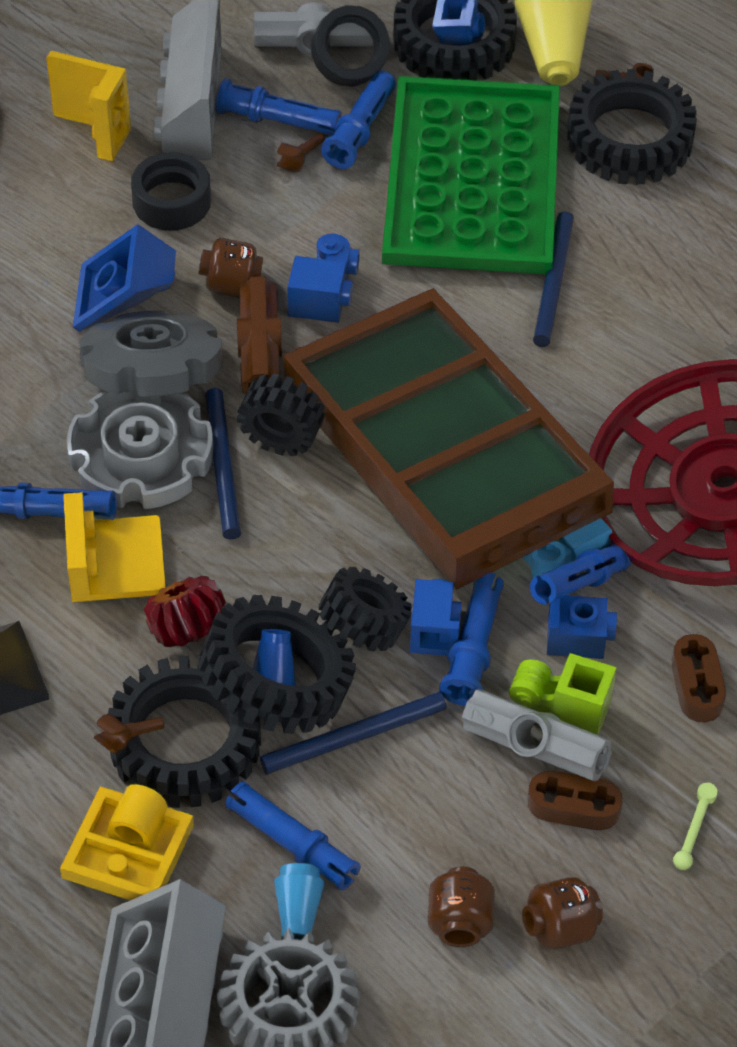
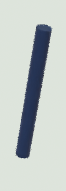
M565 211L557 215L554 230L553 266L551 270L547 271L533 337L534 344L540 347H546L550 344L574 216Z
M212 388L206 391L205 397L208 421L212 427L213 461L222 533L226 539H236L241 535L224 398L221 389Z
M441 692L431 694L260 756L262 768L265 774L268 775L447 709L446 702Z

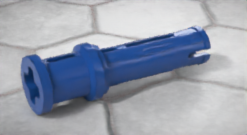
M380 71L371 77L351 112L338 119L335 124V133L333 136L326 138L321 145L322 156L331 166L338 169H347L355 163L358 148L365 146L370 139L371 124L396 88V80L390 73Z
M229 78L222 80L216 99V113L225 114L228 111L248 116L249 121L256 123L263 119L273 120L291 126L318 131L333 136L335 133V124L342 114L338 110L326 109L271 95L268 90H265V87L257 86L253 89L236 85Z
M488 573L473 581V589L460 639L450 647L448 652L450 667L448 675L444 676L440 682L439 692L442 693L447 701L457 705L466 706L467 701L473 696L475 690H483L480 684L482 674L490 666L491 655L487 645L500 594L504 587L502 578L498 577L494 588H491L495 578L494 573Z

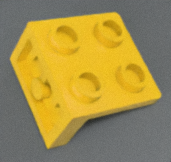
M50 51L46 60L53 114L57 117L92 125V139L96 140L97 157L113 162L131 131L126 69Z
M82 492L64 494L67 569L72 602L153 596L158 594L161 588H166L159 516L94 520L93 510L84 511Z

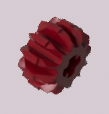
M208 576L188 577L180 582L174 581L172 585L166 588H161L158 594L148 599L147 605L143 610L147 617L146 623L151 634H154L158 643H162L164 647L176 645L183 647L189 642H198L200 638L208 635L215 616L221 612L222 607L226 604V600L221 589H218L215 580L209 579Z

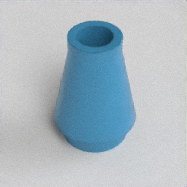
M305 863L283 865L280 867L279 876L274 879L282 940H284V934L288 928L293 932L294 940H302L309 931L312 933L325 882L320 878V869L314 865Z

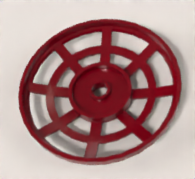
M737 359L706 361L678 368L653 379L631 393L612 411L601 425L591 445L589 456L603 471L606 460L623 431L643 446L632 468L629 481L630 489L614 488L613 505L632 506L641 526L657 542L639 554L625 544L616 534L607 516L601 519L612 529L613 533L609 535L612 545L614 543L619 546L629 557L631 563L660 578L689 585L714 587L737 585V481L733 485L724 488L714 485L722 477H732L737 480V434H726L724 421H737V405L722 406L718 383L737 382ZM700 386L704 409L676 419L657 433L636 419L641 413L664 398L683 390ZM701 425H707L708 437L696 441L683 452L670 444L673 439L684 432ZM656 456L672 466L669 478L670 487L644 488L647 472ZM674 504L684 519L667 533L653 520L646 505ZM702 528L709 531L724 532L727 548H703L687 544L685 541L698 529ZM674 551L681 555L701 560H729L730 571L714 573L687 571L663 565L659 562Z

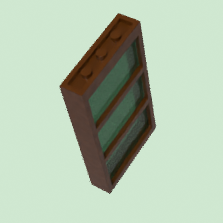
M434 288L283 355L285 378L286 376L294 378L293 384L297 386L303 382L308 386L306 392L311 393L315 391L319 396L317 402H323L325 418L320 427L449 582H454L453 586L456 590L612 513L614 481Z

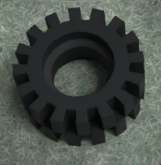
M265 374L251 383L238 409L236 418L237 423H242L241 431L243 434L251 433L249 440L254 444L257 441L262 442V449L268 451L270 447L275 448V454L283 456L285 450H287L289 456H296L298 451L301 454L307 452L308 448H311L325 418L323 402H317L319 396L315 391L307 393L308 386L303 382L297 386L293 384L294 378L286 376L285 380L282 381L279 374H272L270 379Z
M349 567L348 570L341 568L338 573L336 572L319 603L318 610H321L320 616L322 620L329 621L326 626L331 631L338 629L340 631L338 637L344 641L349 637L353 640V645L360 648L362 644H365L369 651H375L377 647L380 651H386L388 647L392 648L407 624L412 614L410 612L412 606L411 603L406 602L408 597L404 592H396L397 585L393 582L390 584L383 582L384 576L377 574L376 577H373L368 569L363 568L359 572L356 567Z

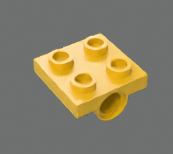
M129 785L124 793L100 786L60 867L61 878L127 900H133L167 885L194 827L193 815L168 808L165 799L158 792L146 786Z

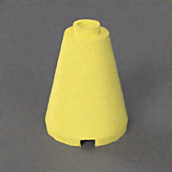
M514 0V5L538 74L543 81L551 85L563 86L578 76L593 0Z

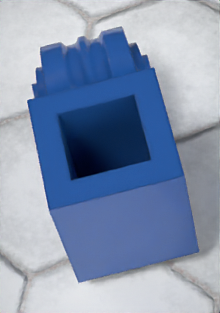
M329 233L323 235L317 241V258L295 256L287 287L288 316L339 323L342 307L350 306L353 281L347 279L349 274L357 275L360 250L352 249L349 241L342 235Z

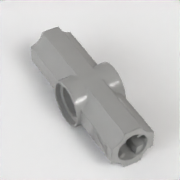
M312 2L304 4L297 12H254V47H297L302 53L312 56L311 44L313 35L320 21L330 10L321 3ZM355 23L338 25L331 31L327 39L328 50L331 47L373 46L371 35L365 28Z
M481 689L475 690L473 696L467 701L462 715L464 730L510 747L520 756L535 757L592 781L599 780L601 774L607 768L612 754V740L563 722L554 714L535 711ZM536 722L540 725L543 732L542 741L538 746L534 745L530 736L531 729Z

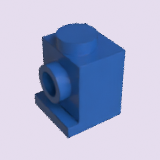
M478 0L437 1L432 27L441 44L459 46L481 41L485 31L484 15L479 13L477 9Z
M416 579L411 621L410 653L448 656L450 647L459 640L462 602L452 601L454 582L443 579Z
M565 595L550 603L546 655L569 656L572 653L585 658L604 659L606 640L615 641L617 612H607L608 598Z

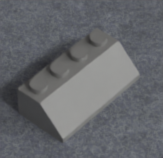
M193 0L173 16L171 33L164 32L163 54L164 57H168V60H161L160 82L165 84V88H158L157 110L158 113H162V116H155L154 140L162 141V153L179 152L193 156L196 159L212 160L216 99L222 53L220 0Z
M179 879L112 908L86 1047H204L205 1037L208 1032V1016L212 991L216 982L215 971L219 946L223 936L222 926L226 905Z

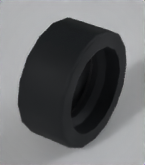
M345 5L333 9L320 21L312 38L311 55L316 68L327 80L340 86L355 87L369 82L376 72L379 73L389 55L390 37L384 22L374 12L362 6ZM355 23L365 28L371 35L374 43L373 54L370 61L364 66L357 69H345L337 65L330 57L327 49V39L331 31L338 25Z
M179 152L150 156L138 164L132 174L133 209L138 218L150 227L161 230L188 228L202 220L211 207L210 174L205 165L193 156ZM164 183H182L195 190L187 197L177 200H162L148 193L155 186Z

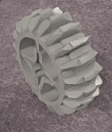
M288 928L284 934V940L276 941L274 936L267 931L264 936L263 946L260 947L248 940L247 945H245L246 956L233 953V957L230 960L231 970H223L221 976V987L223 989H220L217 996L218 1006L222 1009L220 1012L221 1024L224 1028L230 1029L229 1038L233 1045L244 1043V1047H334L333 1042L345 1044L349 1038V1029L347 1027H354L358 1020V1011L355 1008L360 1005V991L355 987L357 985L356 972H354V969H347L348 959L344 952L333 955V945L329 939L315 946L314 936L310 931L302 940H294V934ZM262 980L265 984V993L259 997V1003L250 1009L246 1002L251 990ZM327 989L332 999L326 1010L317 1018L313 1013V1004L318 1001V994Z

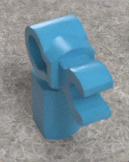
M600 518L559 539V542L553 541L524 556L523 559L531 567L532 577L540 576L542 573H547L563 564L576 560L582 552L588 549L596 548L601 550L610 544L612 545L609 535L613 532Z

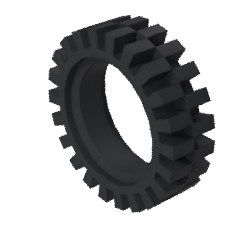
M438 0L397 1L393 26L394 51H397V58L401 63L406 61V68L410 72L419 68V77L428 78L431 73H434V78L439 79L449 76L452 79L461 80L462 76H466L467 80L477 81L478 73H480L486 80L493 76V69L499 73L504 69L505 62L509 63L512 59V52L515 50L517 13H515L513 2L508 3V0H478L477 9L479 13L484 15L485 24L490 30L489 35L477 43L452 46L428 39L419 29L424 21L435 16Z
M627 69L626 78H621L619 70L610 71L609 81L603 74L594 76V84L588 80L582 84L581 91L577 90L575 92L573 102L571 101L567 130L570 152H576L575 160L579 164L587 161L586 170L594 174L599 168H602L601 178L608 181L613 173L619 174L618 183L627 184L628 176H635L636 185L645 184L647 174L650 175L653 182L661 181L663 171L670 177L676 173L677 166L682 168L686 164L687 157H690L692 153L697 111L695 106H691L692 99L689 94L682 96L683 88L678 84L669 88L670 79L661 76L657 83L653 82L654 73L645 71L643 79L636 78V69ZM637 109L660 118L667 126L668 132L663 138L653 143L640 145L624 144L611 140L601 134L595 125V121L602 114L612 110Z
M252 595L249 603L244 597L238 598L233 606L227 603L222 607L221 612L215 616L199 655L201 656L199 670L205 671L202 677L205 686L215 685L211 695L216 701L229 698L225 709L233 715L240 708L247 711L243 721L253 725L256 716L263 718V729L274 731L277 722H281L283 733L294 734L297 725H299L303 733L311 732L315 724L319 728L327 725L329 719L333 720L337 715L356 671V663H352L354 658L352 648H345L348 640L344 641L338 635L332 636L334 630L331 631L326 626L329 622L328 620L321 625L318 624L317 620L320 613L312 608L307 615L299 613L301 607L299 602L292 600L289 607L285 608L282 607V597L271 596L268 605H266L262 595ZM264 629L291 632L292 652L300 656L313 669L317 682L310 686H290L270 680L253 670L241 658L237 646L247 641H260L262 630Z
M178 656L179 668L171 669L168 658L157 660L159 673L154 674L147 664L138 669L140 682L129 676L123 682L124 693L117 690L112 698L113 708L109 707L108 713L125 725L145 721L147 716L157 707L168 702L180 699L198 700L215 707L226 718L230 726L228 738L223 746L212 756L194 763L177 764L161 760L151 754L142 744L139 735L131 738L120 752L113 753L110 751L113 766H117L118 776L123 783L130 780V785L146 786L155 790L161 796L163 794L168 795L169 807L180 808L181 796H190L191 807L201 806V794L208 793L212 803L222 799V786H225L232 793V789L239 783V776L247 780L252 773V762L257 764L259 746H261L260 717L256 716L253 725L243 721L247 712L244 709L240 708L234 715L225 709L229 700L228 697L216 701L211 695L215 685L205 686L202 680L205 671L199 670V662L197 669L190 668L189 656Z

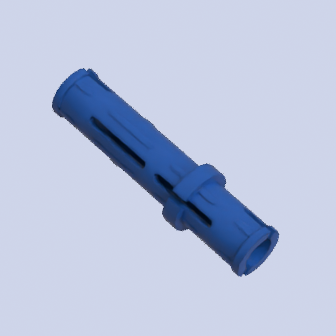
M20 482L17 486H0V513L16 515L18 519H30L31 516L39 515L65 517L64 494L82 492L84 511L93 510L94 518L114 520L117 511V498L115 497L116 493L114 490L92 491L84 489L32 487L31 483Z
M614 543L601 550L596 548L588 549L582 552L576 560L563 564L547 573H542L540 576L533 577L530 583L531 595L538 603L545 605L586 586H600L606 583L611 575L628 569L631 563L630 559ZM583 570L587 571L586 573L576 576V573H579Z
M245 781L238 783L231 792L240 798L235 800L233 797L228 796L225 803L226 808L234 811L295 855L296 863H305L318 867L320 874L334 883L341 891L347 889L354 882V879L347 874L351 872L358 876L361 864L328 843V836L317 829L311 831L251 788Z

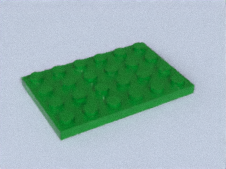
M398 76L382 246V264L546 274L547 271L552 269L559 85Z

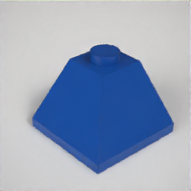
M137 224L83 262L80 270L73 328L80 332L146 301L159 291H165L175 278L176 250Z

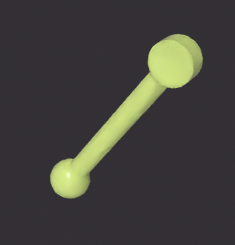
M702 783L698 787L697 798L699 803L682 850L678 851L673 857L674 865L680 870H687L693 864L691 852L708 804H712L716 800L718 790L711 783Z

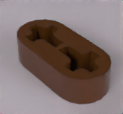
M700 634L685 635L677 640L672 656V671L680 707L683 713L691 720L704 723L714 721L720 716L726 697V688L717 650L714 643L707 637ZM693 653L697 660H701L700 669H694L693 660L687 654ZM697 687H703L704 696L710 700V703H702L701 698L695 696Z
M543 771L534 776L529 784L527 798L528 808L538 819L592 830H606L613 827L619 820L623 803L619 788L612 782L604 779L592 781L580 775L559 771ZM547 790L556 791L554 802L544 800ZM595 799L605 800L603 811L593 809Z

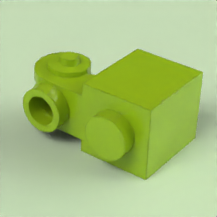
M570 653L562 674L555 676L552 675V670L545 663L533 659L524 660L517 669L508 692L509 697L517 704L538 712L554 714L563 722L599 735L612 701L617 667Z

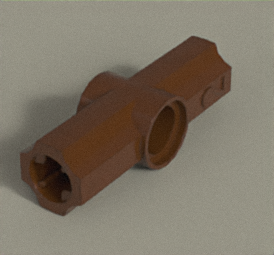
M264 276L250 277L246 284L240 286V318H237L238 358H241L242 393H247L251 383L255 379L258 380L260 376L266 374L270 379L272 374H279V357H282L281 317H277L278 291H276V284L271 283Z

